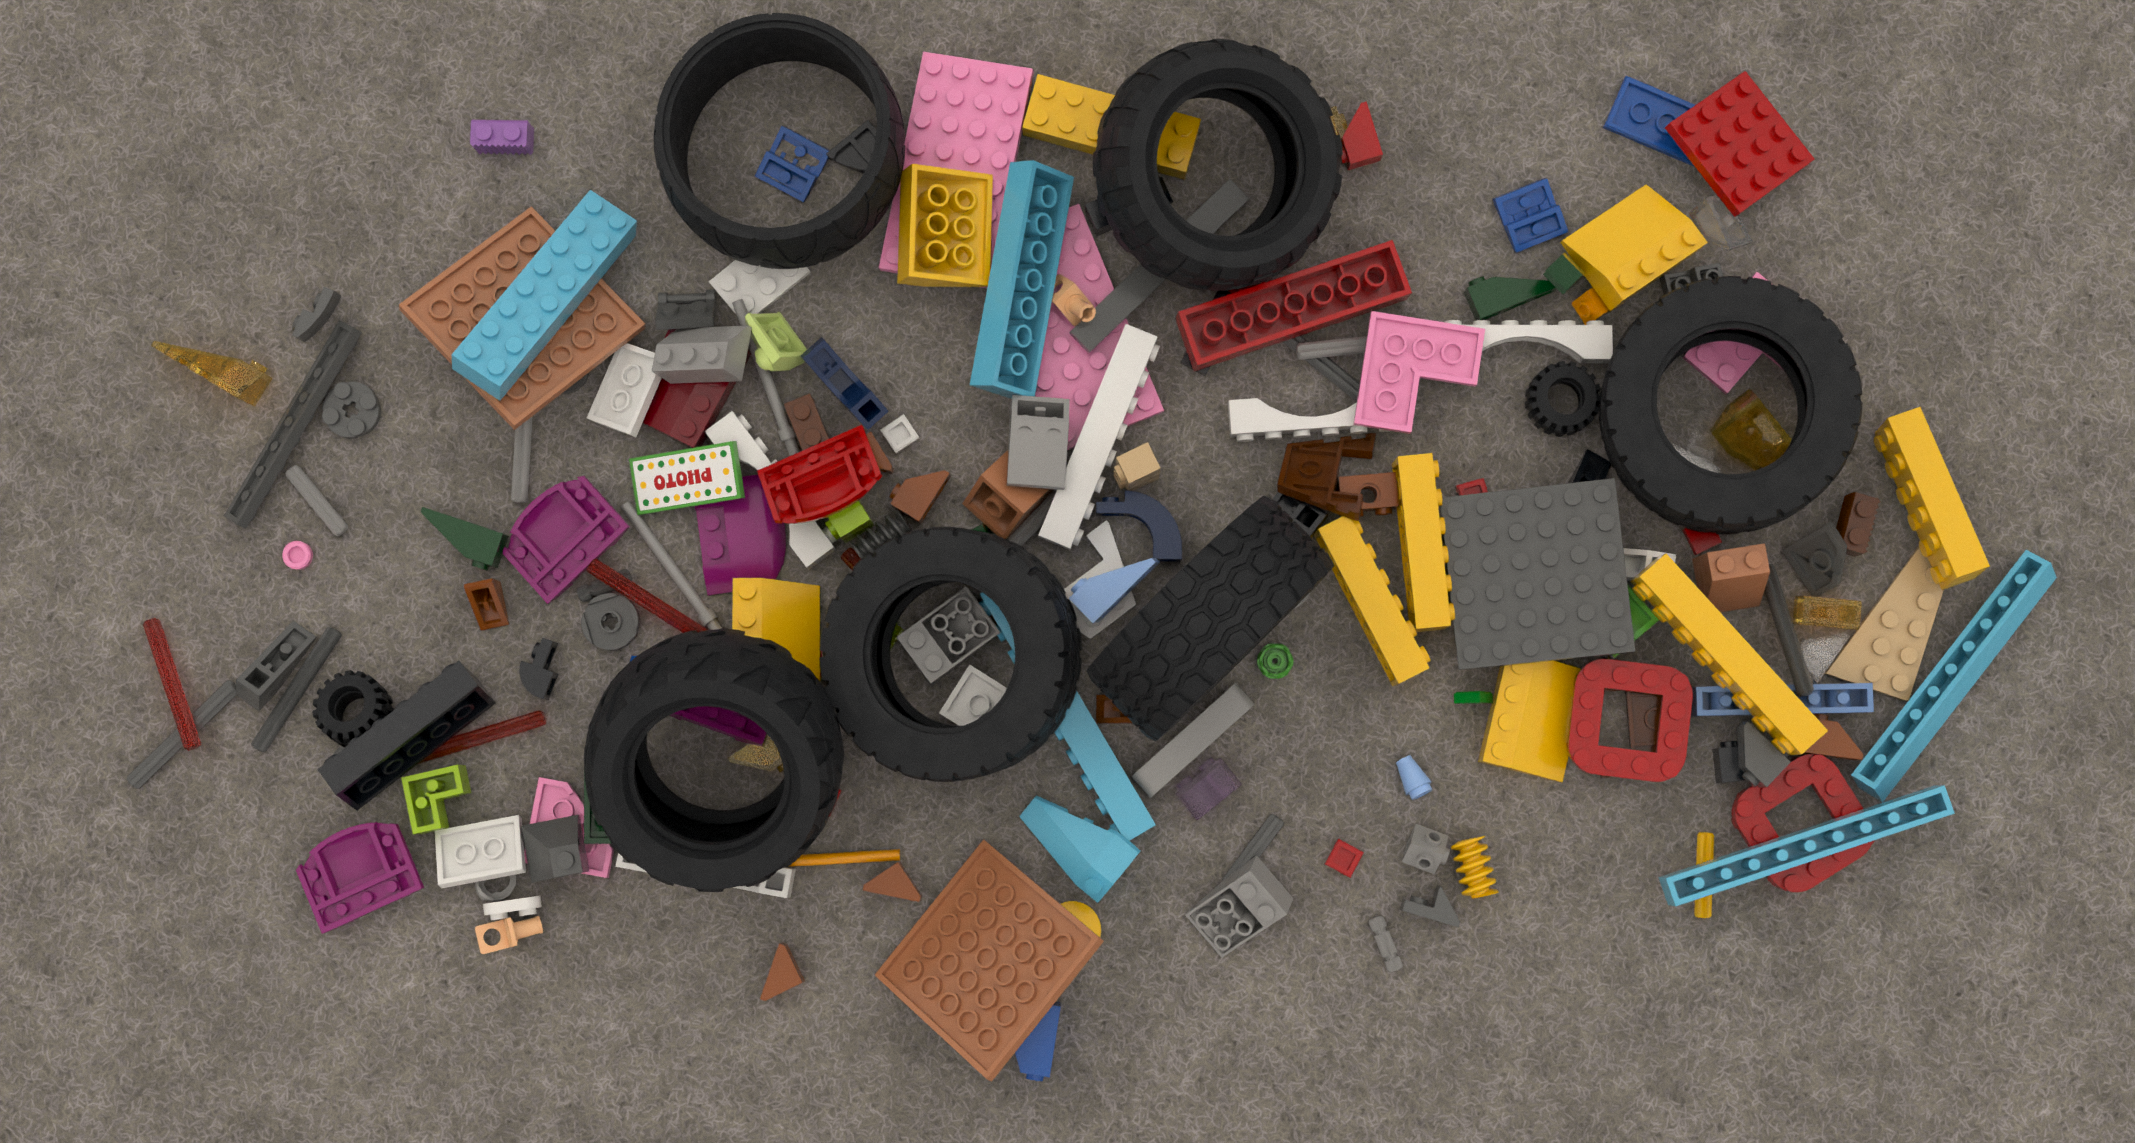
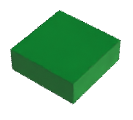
M1468 691L1454 693V704L1493 703V693Z

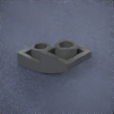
M1720 263L1663 275L1660 277L1663 294L1665 295L1676 288L1686 287L1687 284L1698 280L1716 279L1723 276Z
M323 287L322 292L318 293L314 300V312L303 309L301 315L295 318L292 326L294 331L292 336L303 342L313 337L328 321L337 307L341 295L334 290Z

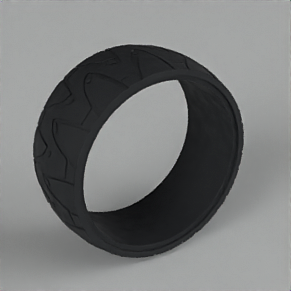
M769 13L743 17L715 29L713 33L710 32L702 37L682 56L683 59L679 60L671 71L659 98L653 136L654 154L663 187L672 206L697 236L712 248L737 261L771 269H796L832 260L853 248L855 244L857 245L869 235L870 231L878 225L892 202L891 199L894 198L897 192L905 162V133L901 108L895 92L877 62L862 46L846 34L822 21L796 14L772 13L769 15ZM784 61L817 64L836 71L851 80L866 94L876 108V140L872 156L864 174L856 186L837 205L825 213L799 224L766 228L743 225L724 218L706 207L695 197L689 181L687 163L691 134L705 105L726 83L750 69Z

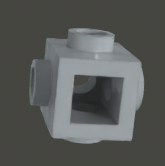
M1415 824L1407 840L1402 862L1435 874L1439 864L1445 865L1450 852V849L1446 848L1448 836Z

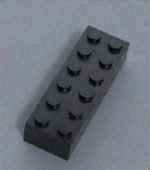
M458 660L455 664L446 666L433 681L423 684L418 689V692L408 700L398 703L394 711L385 718L376 720L364 734L353 738L347 747L338 754L328 757L324 765L317 770L335 795L358 811L496 704V702L477 677Z

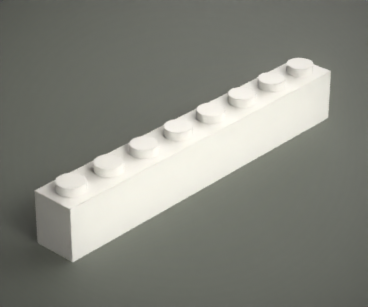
M1125 324L1066 467L1065 489H1057L1039 532V538L1071 550L1072 545H1079L1084 530L1079 529L1083 518L1089 520L1095 506L1090 501L1094 492L1100 494L1106 477L1101 476L1105 465L1111 467L1117 453V451L1112 449L1116 439L1122 440L1128 426L1123 421L1127 413L1133 414L1138 402V398L1134 397L1137 387H1144L1149 372L1145 371L1149 360L1154 362L1160 346L1156 345L1157 336Z

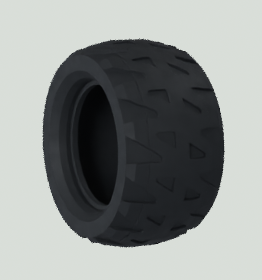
M726 628L706 630L698 633L697 630L675 635L655 644L630 661L614 677L603 693L589 724L584 748L585 784L590 806L597 824L602 825L613 848L626 861H632L645 870L651 878L671 886L677 884L695 888L699 892H723L726 888L737 886L751 887L770 879L778 870L794 863L811 846L828 821V817L837 800L844 761L843 739L836 712L826 695L825 689L814 673L804 664L793 659L789 650L772 640L746 636L745 631ZM698 706L729 709L751 719L769 735L782 759L784 778L773 792L752 805L732 810L703 808L677 796L658 777L649 758L647 733L662 719L683 709Z

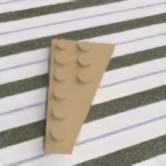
M1919 546L1856 629L1848 643L1844 645L1831 666L1827 668L1824 673L1825 675L1849 683H1873V691L1905 702L1909 701L1944 591L1941 590L1939 584L1933 581L1930 573L1931 564L1928 558L1922 555Z

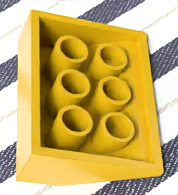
M911 164L902 171L897 284L923 287H988L991 261L993 174Z
M1646 184L1563 239L1560 243L1572 260L1585 272L1584 276L1611 311L1691 257L1708 242L1690 218Z
M733 578L732 629L745 631L746 636L772 640L790 651L793 659L809 668L820 681V586L766 578Z
M1557 661L1500 666L1478 762L1563 782L1569 757L1566 745L1568 742L1574 692L1573 683L1581 669Z

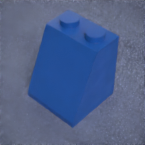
M1060 1002L1053 1004L1015 1052L1020 1073H1025L1026 1079L1043 1081L1044 1077H1050L1061 1009Z

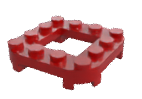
M1598 659L1586 664L1578 672L1573 683L1574 692L1568 742L1566 745L1567 753L1575 766L1588 774L1650 782H1662L1677 776L1686 760L1693 700L1692 687L1688 677L1675 668L1662 665L1613 659ZM1605 688L1662 696L1655 752L1598 745Z
M1806 754L1792 758L1791 763L1768 787L1759 788L1756 786L1754 788L1749 786L1741 790L1735 796L1736 798L1732 805L1731 821L1734 828L1740 832L1748 847L1779 837L1764 813L1809 785H1812L1833 819L1862 810L1863 807L1839 769L1830 759L1821 754ZM1875 840L1769 875L1767 880L1773 886L1784 891H1807L1864 856Z

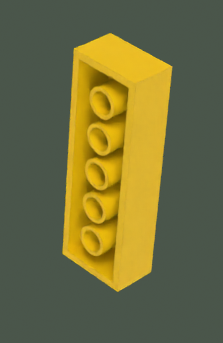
M1037 74L1022 126L1023 136L1093 155L1097 147V131L1100 120L1115 95ZM1178 112L1172 114L1159 140L1157 151L1158 173L1185 180L1200 129V118Z
M1921 407L1887 418L1875 432L1874 444L1878 452L1883 453L1886 460L1885 469L1888 476L1895 481L1899 502L1902 505L1905 504L1909 514L1907 516L1908 523L1911 529L1918 534L1920 551L1924 557L1928 558L1931 564L1930 573L1933 581L1940 585L1941 590L1975 579L1990 565Z
M1432 453L1398 456L1392 463V471L1396 472L1399 500L1397 518L1408 620L1411 621L1416 632L1444 630L1451 626L1452 620H1455V610L1453 603L1448 601V592L1452 591L1450 574H1445V563L1449 562L1447 546H1442V535L1445 534L1446 529L1444 517H1439L1438 510L1439 506H1442L1441 489H1436L1435 482L1436 477H1439L1438 460H1433Z
M1342 516L1317 529L1314 537L1320 548L1331 557L1335 565L1332 571L1393 687L1429 669L1430 667L1427 663L1431 660L1424 646L1419 647L1414 637L1417 636V632L1411 621L1404 620L1400 612L1404 610L1400 599L1396 594L1391 595L1387 587L1390 584L1387 574L1383 569L1378 570L1374 559L1377 558L1374 549L1370 543H1364L1361 537L1363 533L1359 521Z

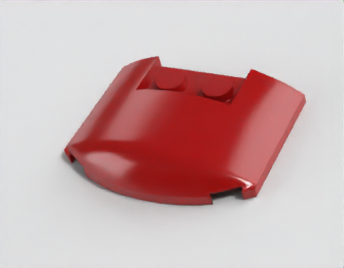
M862 425L757 470L775 523L780 524L807 523L837 514L863 498L882 477Z

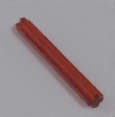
M593 559L588 565L586 571L682 633L697 630L698 633L708 630L601 561Z
M151 618L144 621L143 627L183 747L188 751L194 750L201 746V741L159 619Z
M538 710L453 736L420 763L544 726L546 724L543 711Z

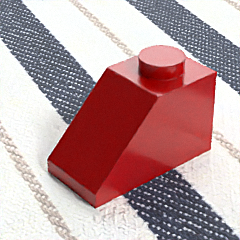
M1367 101L1360 104L1341 140L1343 155L1339 159L1341 164L1346 163L1348 170L1381 161L1383 156Z

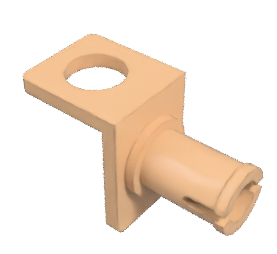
M1061 274L1057 275L1055 287L1059 284H1063L1058 292L1053 294L1052 303L1056 305L1074 327L1081 321H1091L1096 314L1093 304L1074 282Z
M539 916L513 922L511 917L476 926L475 933L480 953L487 954L517 946L518 939L542 934L543 928ZM488 929H496L500 933V941L494 946L487 945L483 939L484 933Z

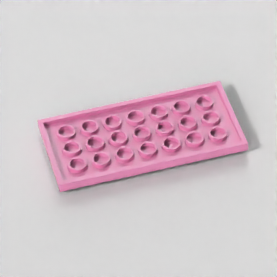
M923 52L905 137V162L903 170L911 164L993 174L991 270L1010 162H1016L1034 71L1032 68ZM900 183L892 201L879 264L880 271L897 274Z
M1077 204L1068 209L1057 275L1061 274L1074 282L1095 308L1114 290V287L1080 204ZM1063 284L1057 285L1054 288L1053 294L1058 292ZM1051 303L1035 396L1070 399L1068 451L1075 448L1125 324H1128V321L1125 318L1088 353L1069 334L1074 326L1056 305ZM1148 375L1143 388L1137 387L1134 397L1138 398V402L1133 414L1127 413L1123 423L1130 426L1164 412L1150 375Z

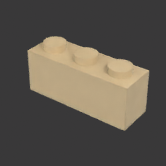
M1147 442L1116 457L1113 476L1120 490L1125 488L1126 491H1135L1159 479L1161 468L1149 443Z

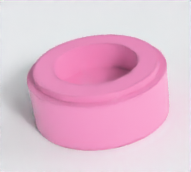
M293 541L285 546L282 558L288 567L302 570L312 562L313 552L308 544L301 541Z

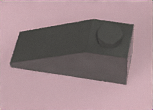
M293 621L236 679V695L260 711L279 691L313 644L316 636Z

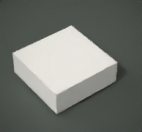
M904 414L880 429L896 454L920 439Z

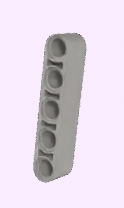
M1235 683L1131 777L1151 798L1255 703Z

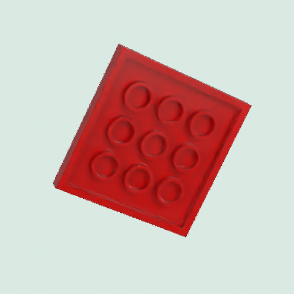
M1746 71L1665 127L1670 136L1734 217L1815 160Z

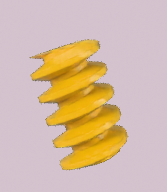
M1485 835L1458 841L1450 847L1451 850L1460 851V854L1455 856L1453 861L1463 863L1462 866L1456 869V872L1464 873L1465 877L1458 882L1459 884L1468 885V888L1462 891L1461 895L1470 896L1471 899L1499 893V890L1489 888L1496 883V879L1486 876L1494 871L1491 866H1484L1491 857L1481 854V852L1488 848V845L1478 841L1483 839Z

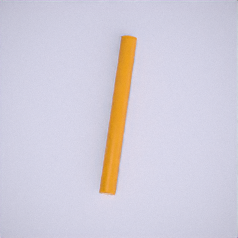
M900 849L802 854L788 867L900 861Z

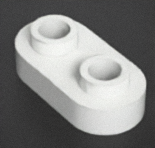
M541 896L483 904L484 916L490 915L491 920L508 918V912L519 911V916L537 914L536 908L542 907Z

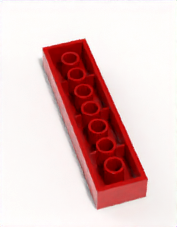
M1390 240L1179 311L1175 320L1193 370L1197 371L1405 301L1412 294L1394 242Z

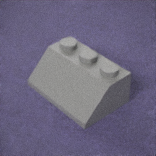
M746 325L676 329L656 345L652 372L671 384L742 381L752 327Z

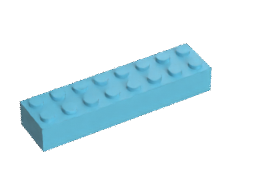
M1034 160L1010 162L970 386L1011 399L1012 395L1035 396L1074 181L1073 176Z
M590 190L452 353V369L501 401L636 236L637 220Z

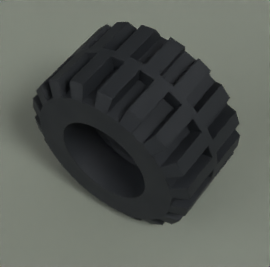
M1559 361L1555 365L1552 363L1546 366L1532 379L1525 394V397H1527L1525 409L1529 408L1530 412L1527 414L1529 419L1536 421L1534 426L1538 429L1542 427L1545 429L1544 433L1548 435L1555 433V436L1562 437L1565 434L1570 436L1581 431L1594 420V416L1600 410L1598 405L1601 402L1602 395H1599L1598 392L1601 390L1600 384H1595V375L1593 373L1589 375L1586 372L1588 368L1582 365L1579 368L1576 366V362L1571 361L1569 364H1565V361ZM1565 384L1576 392L1578 408L1574 413L1561 414L1551 407L1548 401V391L1551 386Z
M352 670L345 671L344 676L341 673L335 674L334 680L330 681L327 679L324 682L326 685L324 689H318L316 694L319 695V698L313 700V706L317 709L313 710L312 713L313 717L317 720L315 722L317 727L342 747L347 746L353 738L361 736L368 731L376 720L385 718L394 711V708L391 706L393 700L388 695L386 689L370 675H366L361 671H357L356 674ZM364 698V707L361 713L356 718L343 722V713L346 707L352 701Z

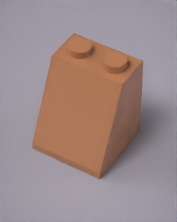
M1008 450L981 474L962 503L997 536L1008 539L1054 490L1007 486Z
M1765 543L1707 552L1692 559L1698 589L1719 612L1760 606L1770 574Z

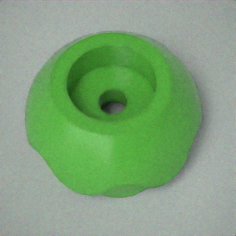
M1267 644L1262 648L1257 657V664L1261 673L1272 679L1285 677L1294 662L1289 649L1283 644ZM1274 658L1278 660L1276 664L1272 662Z

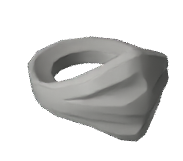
M516 875L509 876L510 882L506 889L493 894L487 891L484 885L487 880L475 882L478 897L489 902L501 901L507 898L516 886Z

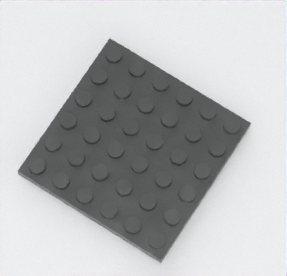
M1615 478L1442 497L1441 514L1445 520L1446 532L1444 534V542L1448 548L1449 555L1447 569L1452 582L1450 596L1455 610V620H1453L1459 670L1635 652Z

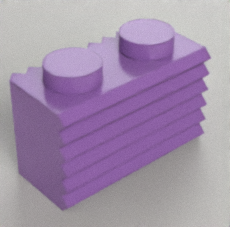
M471 120L470 144L479 154L483 152L486 155L489 152L490 154L495 153L497 155L500 152L502 155L504 153L507 155L510 153L513 155L515 153L518 155L521 153L531 155L533 153L534 128L528 120Z

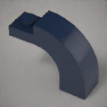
M822 337L801 355V358L824 385L867 430L889 412Z
M1126 490L1125 502H1119V497H1102V502H1096V516H1128L1141 521L1148 528L1152 536L1153 558H1156L1159 562L1182 561V540L1179 528L1171 513L1160 502L1146 494Z

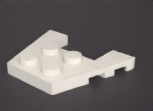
M1107 520L1086 535L1103 560L1064 589L1067 599L1074 594L1071 588L1080 579L1086 578L1088 580L1091 577L1124 567ZM1131 590L1100 622L1093 624L1071 601L1077 617V628L1089 639H1092L1136 606Z

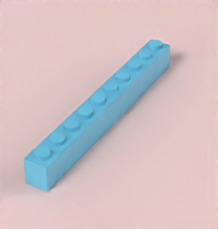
M2025 550L1851 774L1860 789L1883 803L2057 577L2051 562Z
M980 593L983 600L979 604L988 616H993L997 623L996 627L1000 631V634L997 636L1001 642L1007 640L1012 649L1007 653L1015 664V645L1009 623L1000 608L987 595ZM1076 690L1070 709L1066 710L1065 718L1054 733L1059 741L1065 739L1070 748L1066 750V753L1073 765L1075 766L1079 763L1082 767L1084 774L1080 775L1088 791L1094 788L1099 796L1095 802L1103 816L1109 813L1114 822L1109 825L1110 828L1119 832L1130 841L1156 824Z
M1945 785L1931 786L1658 878L1667 904L1676 907L1955 813Z

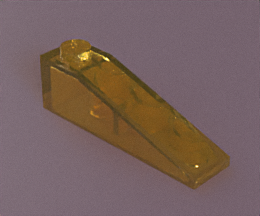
M153 341L151 345L180 364L187 366L188 369L206 378V380L254 407L272 380V377L265 374L268 368L254 360L248 364L241 359Z
M1750 388L1726 406L1710 430L1729 455L1744 462L1755 471L1779 459L1792 440Z

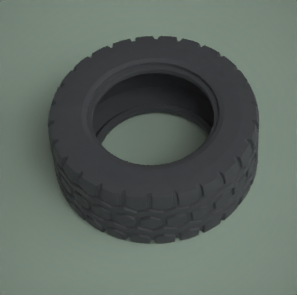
M1721 276L1713 280L1710 278L1698 280L1687 284L1686 287H1679L1660 297L1657 302L1644 309L1636 317V320L1629 325L1611 356L1600 393L1602 398L1599 404V423L1602 440L1605 444L1604 448L1612 467L1616 470V474L1629 492L1631 491L1635 495V498L1650 511L1659 514L1658 516L1678 526H1685L1690 530L1716 534H1739V532L1760 530L1789 518L1807 506L1829 487L1842 471L1857 440L1858 426H1860L1863 402L1860 398L1862 395L1860 374L1855 368L1857 364L1848 343L1842 340L1843 334L1830 318L1827 319L1823 316L1824 312L1816 304L1807 298L1805 300L1799 297V293L1780 284L1778 286L1772 285L1771 281L1753 277L1741 279V276ZM1710 342H1739L1763 351L1781 366L1790 379L1796 395L1797 424L1788 448L1779 459L1756 471L1742 474H1723L1698 467L1684 458L1672 446L1660 424L1657 410V392L1664 371L1676 358L1686 351Z
M1264 495L1211 540L1130 620L1087 669V673L1091 681L1101 689L1102 693L1112 700V703L1125 716L1128 715L1129 720L1136 727H1139V730L1147 738L1156 742L1172 729L1324 579L1335 565L1331 557L1322 548L1320 549V546L1309 537L1298 523L1293 522V518L1286 511H1282V507L1275 500Z
M956 527L924 528L904 533L899 538L894 537L877 546L873 553L869 552L853 567V572L848 573L841 581L836 590V598L831 599L824 618V621L827 622L826 627H822L819 650L823 651V657L819 658L822 681L826 682V687H824L826 695L837 713V721L847 735H852L853 742L869 757L873 756L875 761L882 766L919 780H931L932 782L970 780L999 772L1026 759L1027 756L1037 751L1061 725L1066 716V710L1070 709L1077 690L1076 683L1081 673L1082 658L1080 657V651L1082 650L1080 629L1076 625L1077 617L1070 599H1067L1066 592L1054 574L1049 572V568L1040 559L1026 551L1025 548L1008 539L987 532ZM950 582H961L970 585L987 595L1000 608L1008 621L1015 645L1014 670L1002 698L984 716L963 726L937 722L916 710L901 693L893 675L890 658L893 632L904 610L925 591Z

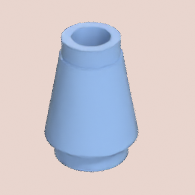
M1411 755L1396 762L1405 793L1410 795L1412 800L1418 799L1433 790L1430 786L1431 780L1413 760Z

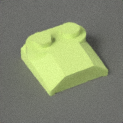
M780 312L748 313L745 316L746 325L752 327L751 337L757 347L755 350V360L759 367L763 370L786 371L792 370L805 362L801 355L807 349Z

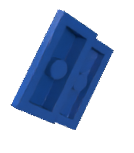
M781 126L770 151H766L755 177L805 202L829 159L826 153L830 150L785 126ZM782 139L796 146L794 151L796 156L803 157L808 153L820 162L817 166L806 165L805 169L796 165L798 159L794 158L791 163L784 159L787 153L782 151L781 155L778 156L775 152Z
M1547 178L1540 179L1492 199L1512 248L1516 253L1568 232L1560 205H1556Z

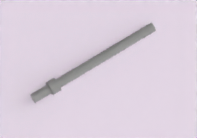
M743 299L732 302L740 325L746 326L745 316L748 312ZM750 335L748 347L780 430L777 432L781 442H785L789 455H794L800 452L795 439L797 437L793 426H790L770 370H763L756 363L755 350L757 347Z
M631 502L624 503L620 508L698 613V619L704 627H708L709 630L721 629L722 627L717 621L718 616L712 608L708 609L642 517L637 515V510Z

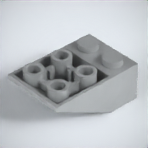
M1012 395L1009 414L1007 486L1065 489L1070 399Z
M965 587L897 636V641L930 686H932L1000 634V631L969 589Z
M1256 855L1236 871H1233L1187 911L1185 916L1223 958L1287 915L1293 897Z

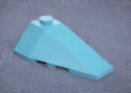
M1037 795L1019 816L1075 885L1097 903L1141 851L1119 832L1110 828L1105 830L1093 824V820L1086 817L1081 819L1069 814L1066 808Z

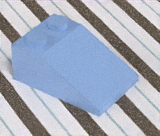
M1150 558L1091 577L1088 580L1082 578L1071 588L1074 594L1069 599L1093 624L1098 623L1160 562L1156 558Z

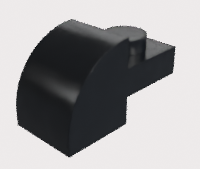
M1277 492L1273 497V500L1282 507V511H1286L1293 518V522L1298 523L1311 538L1328 517V513L1321 508Z
M542 638L541 642H537L531 654V658L534 659L533 663L521 661L519 673L522 684L528 692L538 698L549 701L559 675L548 670L558 643Z

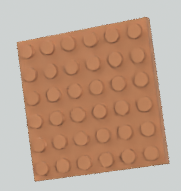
M531 206L401 302L399 310L452 364V353L553 235L555 230ZM600 279L501 401L468 379L466 380L515 430L645 329V323Z
M983 840L876 972L875 976L979 1073L992 1082L1104 941L992 845Z

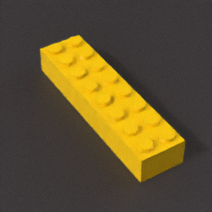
M1667 554L1657 557L1630 581L1634 585L1632 588L1633 592L1642 601L1647 599L1654 607L1652 609L1653 614L1662 623L1667 621L1674 629L1672 631L1673 636L1682 645L1687 643L1694 651L1691 654L1701 666L1707 665L1714 673L1711 675L1713 680L1721 688L1727 687L1733 694L1731 697L1733 702L1741 710L1747 709L1753 716L1751 719L1753 724L1761 732L1767 731L1773 738L1771 743L1782 754L1801 755L1828 731Z

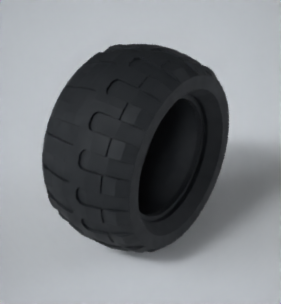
M1212 39L1181 44L1152 58L1129 76L1116 91L1115 97L1100 120L1097 131V147L1093 153L1092 163L1093 177H1096L1099 208L1102 215L1106 216L1109 225L1114 231L1113 235L1126 252H1130L1150 273L1160 278L1168 279L1182 287L1195 290L1225 291L1260 284L1297 263L1304 256L1311 243L1318 239L1331 217L1330 211L1339 195L1342 183V175L1339 174V158L1343 155L1340 135L1335 133L1334 125L1330 118L1333 116L1331 108L1326 99L1319 97L1316 90L1310 85L1312 80L1298 67L1289 65L1281 60L1280 55L1256 45L1249 46L1230 39ZM1212 98L1226 101L1239 107L1257 122L1270 144L1275 171L1270 198L1254 223L1235 236L1215 235L1191 225L1174 210L1161 187L1157 170L1159 140L1172 114L1187 100Z

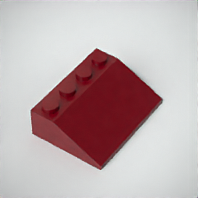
M669 329L664 338H666L676 329ZM749 349L747 351L745 365L751 356V352ZM661 378L643 424L689 448L701 447L708 436L705 431L714 425L737 381L671 384Z

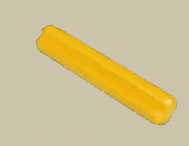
M1699 832L1697 834L1696 865L1714 859L1713 833ZM1712 895L1695 900V917L1710 918L1712 916Z

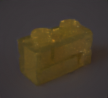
M1795 596L1793 624L1859 630L1862 604L1861 601Z

